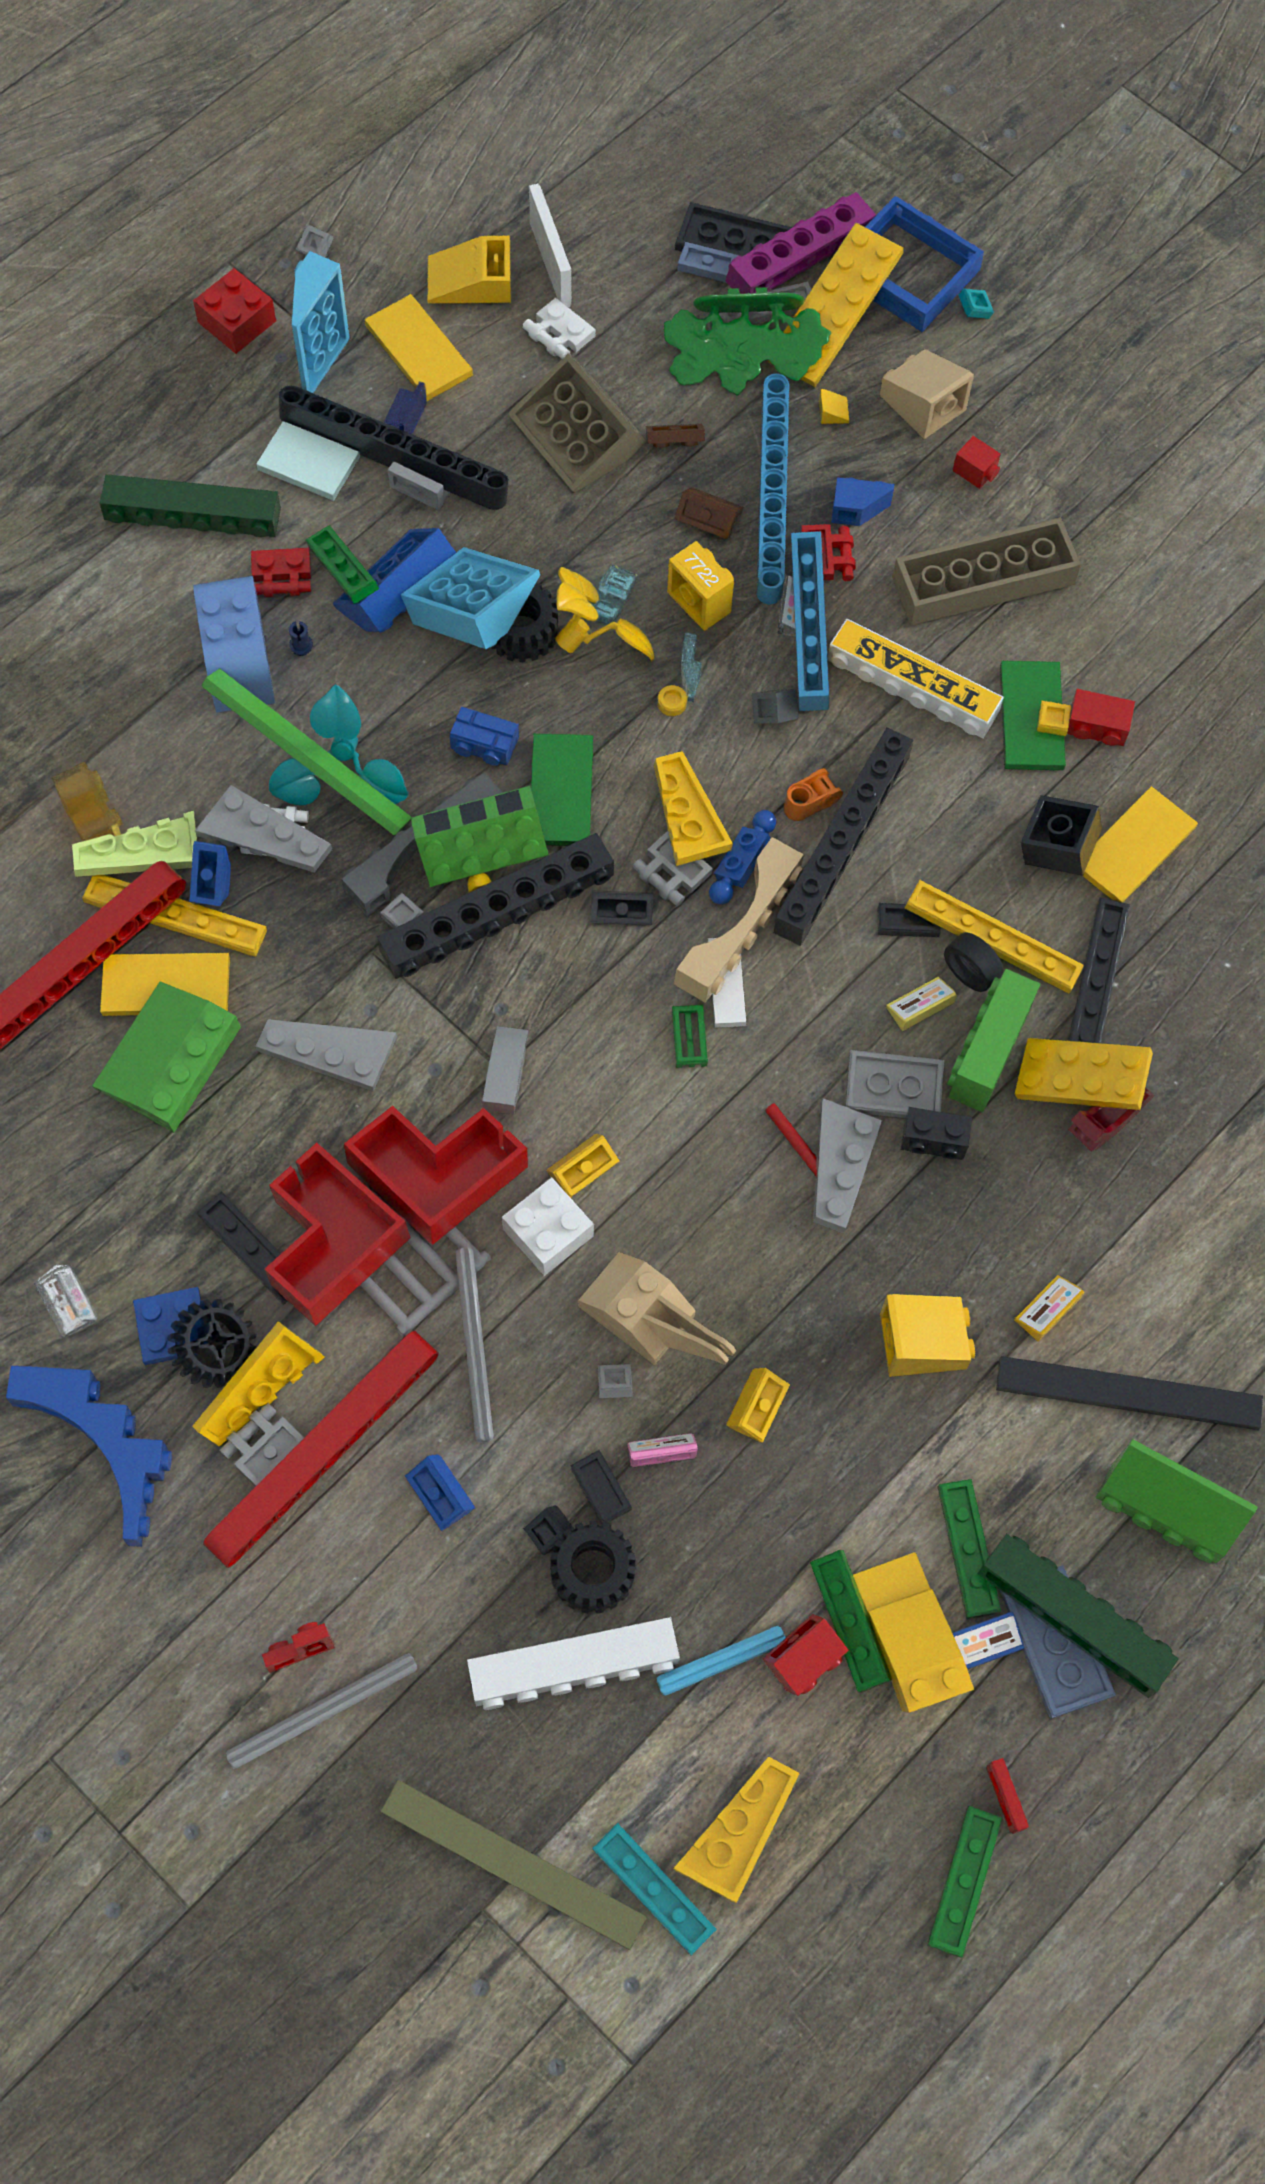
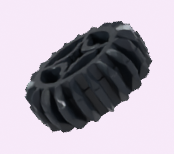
M209 1299L201 1300L199 1305L193 1302L188 1305V1311L182 1310L178 1313L180 1321L172 1322L171 1328L176 1333L169 1334L167 1340L175 1343V1346L170 1347L167 1353L177 1354L178 1358L172 1362V1365L175 1367L182 1364L184 1368L181 1370L180 1376L185 1377L191 1373V1384L195 1385L202 1379L203 1388H209L213 1383L216 1388L225 1386V1382L228 1383L248 1359L249 1354L257 1348L249 1343L257 1335L247 1331V1328L252 1325V1321L249 1320L243 1323L241 1318L244 1316V1311L240 1310L234 1314V1303L229 1302L223 1307L221 1299H215L212 1304ZM201 1319L200 1336L197 1340L190 1342L191 1330L196 1321ZM219 1322L225 1325L230 1333L224 1332L220 1328ZM208 1339H209L211 1342H214V1341H216V1343H218V1342H223L222 1344L218 1345L217 1347H215L214 1345H209V1344L201 1345L202 1343L208 1341ZM234 1345L233 1357L224 1368L225 1350L227 1347ZM193 1353L201 1355L206 1362V1366Z

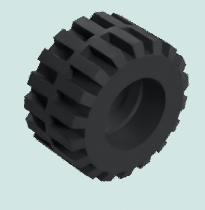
M536 583L517 617H530L535 622L524 627L512 625L508 633L491 647L492 649L496 648V654L500 657L507 655V660L513 661L514 658L519 659V662H526L527 658H531L532 661L538 660L539 654L545 656L548 653V648H553L555 645V637L559 633L557 602L555 598H551V592L548 589L542 591V585Z
M589 1521V1525L583 1526L581 1522L576 1524L575 1529L572 1531L568 1528L563 1533V1538L556 1541L550 1558L552 1584L558 1592V1597L562 1601H567L570 1608L574 1610L576 1607L580 1608L582 1613L589 1614V1610H596V1614L604 1613V1609L608 1607L610 1610L617 1607V1603L620 1600L624 1601L628 1596V1591L632 1589L634 1583L636 1558L635 1553L632 1552L630 1541L623 1538V1533L619 1529L614 1531L611 1529V1525L605 1522L603 1526L597 1525V1521ZM596 1550L606 1554L611 1559L613 1573L608 1580L598 1585H588L575 1577L572 1569L573 1562L583 1552Z

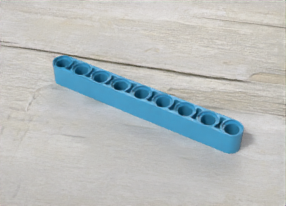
M782 374L767 376L764 381L762 395L756 593L761 602L769 605L779 602L782 598L785 578L789 381Z

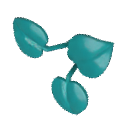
M337 684L333 685L312 707L310 712L312 728L323 738L334 737L331 748L328 751L333 757L339 761L353 759L355 770L360 775L359 777L394 804L405 800L409 792L406 789L402 774L394 764L384 759H374L365 765L364 770L361 769L358 759L359 753L355 751L358 744L357 735L361 729V717L349 695ZM289 758L280 763L272 773L269 781V791L271 794L293 805L301 806L312 803L317 799L321 790V783L315 777V774L295 758Z

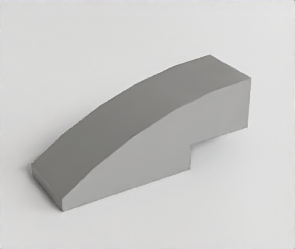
M497 1026L482 1100L483 1108L487 1111L515 1114L528 1030Z

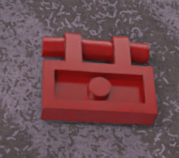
M802 525L801 532L821 531L823 580H834V570L842 572V579L844 581L853 580V571L856 569L855 558L852 557L851 549L854 547L853 536L850 535V528L848 526H841L838 529L839 534H831L830 525ZM832 548L840 550V556H833Z
M292 548L251 551V574L254 582L263 581V583L255 584L257 595H264V598L274 597V594L290 593L291 596H300V593L311 592V581H300V579H311L310 549ZM289 580V582H274V583H273V581Z

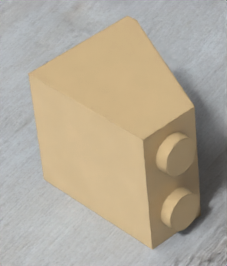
M924 349L917 355H911L904 364L895 370H889L883 376L880 396L925 439L966 411L974 374Z

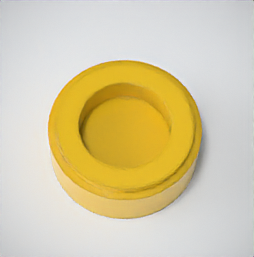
M675 685L662 688L658 694L657 701L659 710L667 716L682 714L687 707L686 692L681 687Z

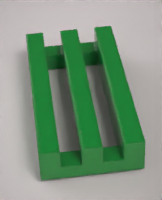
M703 1005L672 1006L676 1068H682V1065H688V1067H695V1065L701 1064V1067L707 1066ZM680 1013H684L688 1057H682ZM691 1013H697L700 1056L695 1057Z

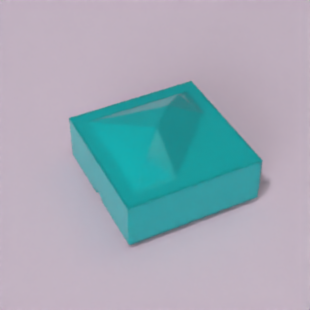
M962 289L958 296L967 317L989 319L993 315L994 310L985 290Z

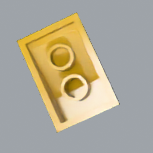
M932 1589L867 1611L903 1712L910 1713L974 1690L962 1653Z

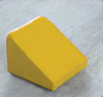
M820 389L819 408L821 424L849 423L847 397L826 389Z

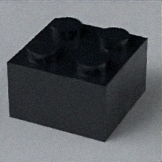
M1040 795L1021 841L1025 865L1083 876L1102 830L1099 806Z

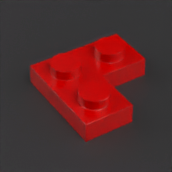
M317 1622L307 1623L297 1629V1634L291 1635L293 1643L289 1644L287 1640L269 1646V1652L262 1654L269 1673L334 1649L332 1637L325 1623L320 1625Z

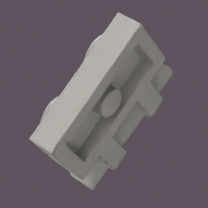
M668 831L647 849V855L652 861L647 865L643 860L638 859L632 867L640 874L639 878L643 882L653 885L660 891L659 896L665 901L670 900L676 906H679L685 899L677 890L683 886L692 893L712 874L713 869L702 859L676 866ZM662 868L673 877L668 882L657 874Z
M269 1403L259 1412L255 1410L249 1416L250 1421L237 1433L233 1431L226 1438L228 1442L219 1450L227 1459L232 1457L237 1451L243 1455L234 1465L255 1487L304 1439L284 1417L274 1425L268 1422L277 1413ZM260 1429L264 1435L250 1447L246 1442Z

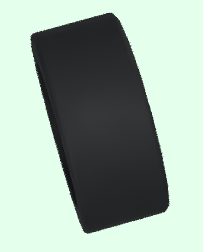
M964 932L945 948L944 957L949 969L964 985L974 991H987L991 987L994 978H1000L1003 974L1002 962L995 951L983 939L972 933Z

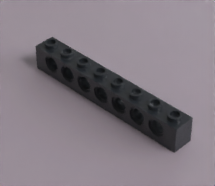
M888 727L885 729L777 914L773 933L799 946L802 945L910 758L913 739Z
M597 833L592 834L377 936L379 950L395 979L402 976L409 977L429 963L441 962L448 954L458 949L466 950L470 948L475 941L481 938L497 935L504 927L513 923L520 924L526 921L530 915L540 910H550L557 902L567 897L575 898L579 896L584 889L590 886L606 883L611 876H614V860ZM575 867L586 868L583 872H577L573 869ZM551 879L559 881L555 885H550L546 882ZM523 892L531 893L532 896L528 898H522L519 896V894ZM502 905L505 907L501 911H495L491 909L493 906ZM468 918H474L478 920L476 923L467 924L464 922ZM441 931H447L450 933L446 937H439L436 935ZM419 944L423 946L419 950L408 949L411 945Z

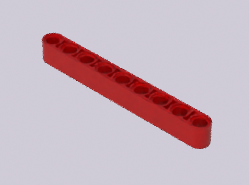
M165 861L156 862L0 993V1049L178 899L186 889V881Z
M416 1331L410 1332L207 1535L203 1545L227 1568L233 1566L432 1366L438 1358L439 1352Z

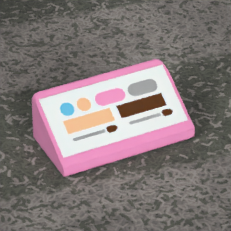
M690 1433L634 1441L627 1444L630 1466L632 1467L693 1459L696 1457L698 1450L696 1440L693 1434Z

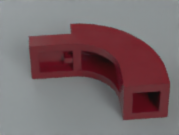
M1146 1087L1141 1110L1154 1097ZM1093 1106L1087 1111H1079L1071 1119L1074 1124L1068 1130L1092 1152L1109 1141L1141 1110Z

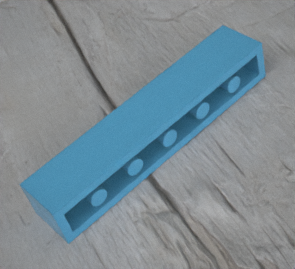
M821 531L791 533L799 711L829 710Z

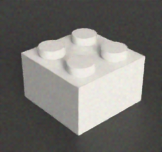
M552 1177L502 1216L503 1230L544 1276L594 1236L593 1222Z

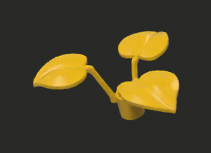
M560 567L558 575L562 583L557 590V610L572 612L574 615L555 637L558 645L565 651L573 653L582 642L589 644L592 639L614 629L625 642L644 653L653 662L655 657L649 639L641 629L621 618L617 622H611L590 635L588 634L590 628L581 617L593 622L598 619L597 610L589 603V601L594 604L598 602V592L593 584L582 575L565 567Z

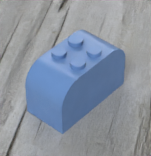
M253 576L193 585L207 676L220 668L266 705L274 704L275 698ZM212 695L216 713L231 710Z

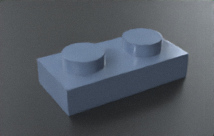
M685 242L678 261V271L727 283L725 279L729 269L728 266L738 255Z

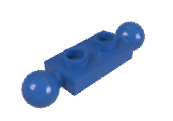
M758 811L752 820L754 828L750 829L743 826L738 833L731 851L726 853L714 872L718 881L714 882L709 889L710 899L718 905L727 904L733 897L732 886L743 888L754 871L757 857L771 839L768 833L772 832L776 827V817L771 811Z

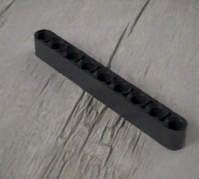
M286 386L279 391V418L282 422H287L359 451V455L390 467L394 461L443 485L445 491L488 509L498 510L507 503L509 480L502 471L302 388Z

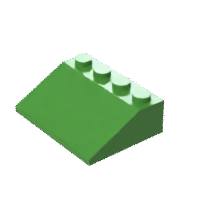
M159 982L92 1087L174 1133L240 1030L239 1021L234 1014L208 1000Z
M1134 1439L1130 1441L1112 1463L1095 1497L1102 1501L1101 1504L1106 1509L1115 1513H1120L1121 1511L1132 1517V1522L1137 1526L1147 1530L1152 1528L1163 1534L1162 1538L1168 1543L1175 1546H1181L1182 1544L1193 1550V1555L1196 1558L1207 1563L1212 1561L1218 1563L1226 1555L1258 1507Z

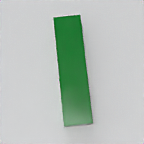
M330 525L305 540L310 550L354 604L379 590L373 577Z
M972 1479L939 1484L937 1488L966 1619L999 1614L1001 1607L996 1587L978 1574L989 1558Z
M837 1550L811 1561V1567L835 1632L849 1650L844 1656L857 1691L862 1693L891 1681L890 1672L844 1550Z
M971 1806L967 1807L927 1946L959 1958L963 1957L1002 1817Z

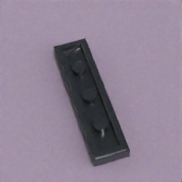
M221 1191L197 1212L198 1216L284 1305L288 1300L271 1286L264 1270L281 1253Z

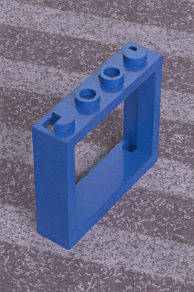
M894 196L865 228L883 236L895 224L962 266L958 273L929 304H926L889 279H886L874 297V302L923 332L980 271L984 251L966 241L954 231L939 224L932 217L920 212L911 204Z

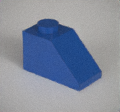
M194 841L190 902L221 906L228 897L230 888L231 864L226 846Z

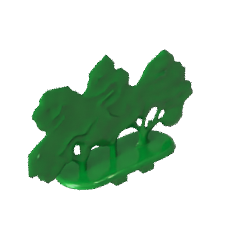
M767 287L756 288V293L740 294L739 288L728 289L727 294L698 297L694 300L693 305L697 310L710 313L705 319L697 318L690 311L681 309L673 316L672 320L664 322L665 341L681 350V354L674 358L669 368L671 374L676 377V381L681 385L702 383L707 376L716 371L720 376L721 386L737 396L746 387L747 380H753L760 374V363L765 360H769L783 376L798 381L807 373L809 367L816 364L818 359L822 357V346L829 342L831 331L821 326L820 314L815 309L807 308L799 312L795 318L783 312L801 307L805 301L803 296L784 292L768 293ZM772 311L773 317L764 325H753L749 321V312ZM741 312V317L729 323H723L719 313ZM779 319H781V323H788L792 330L791 333L786 334L779 328ZM793 321L800 323L799 328L793 325ZM712 322V329L707 331V323ZM774 322L775 328L769 330L770 324Z

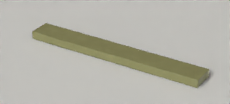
M400 1780L396 1782L381 1810V1813L628 1950H631L647 1916Z

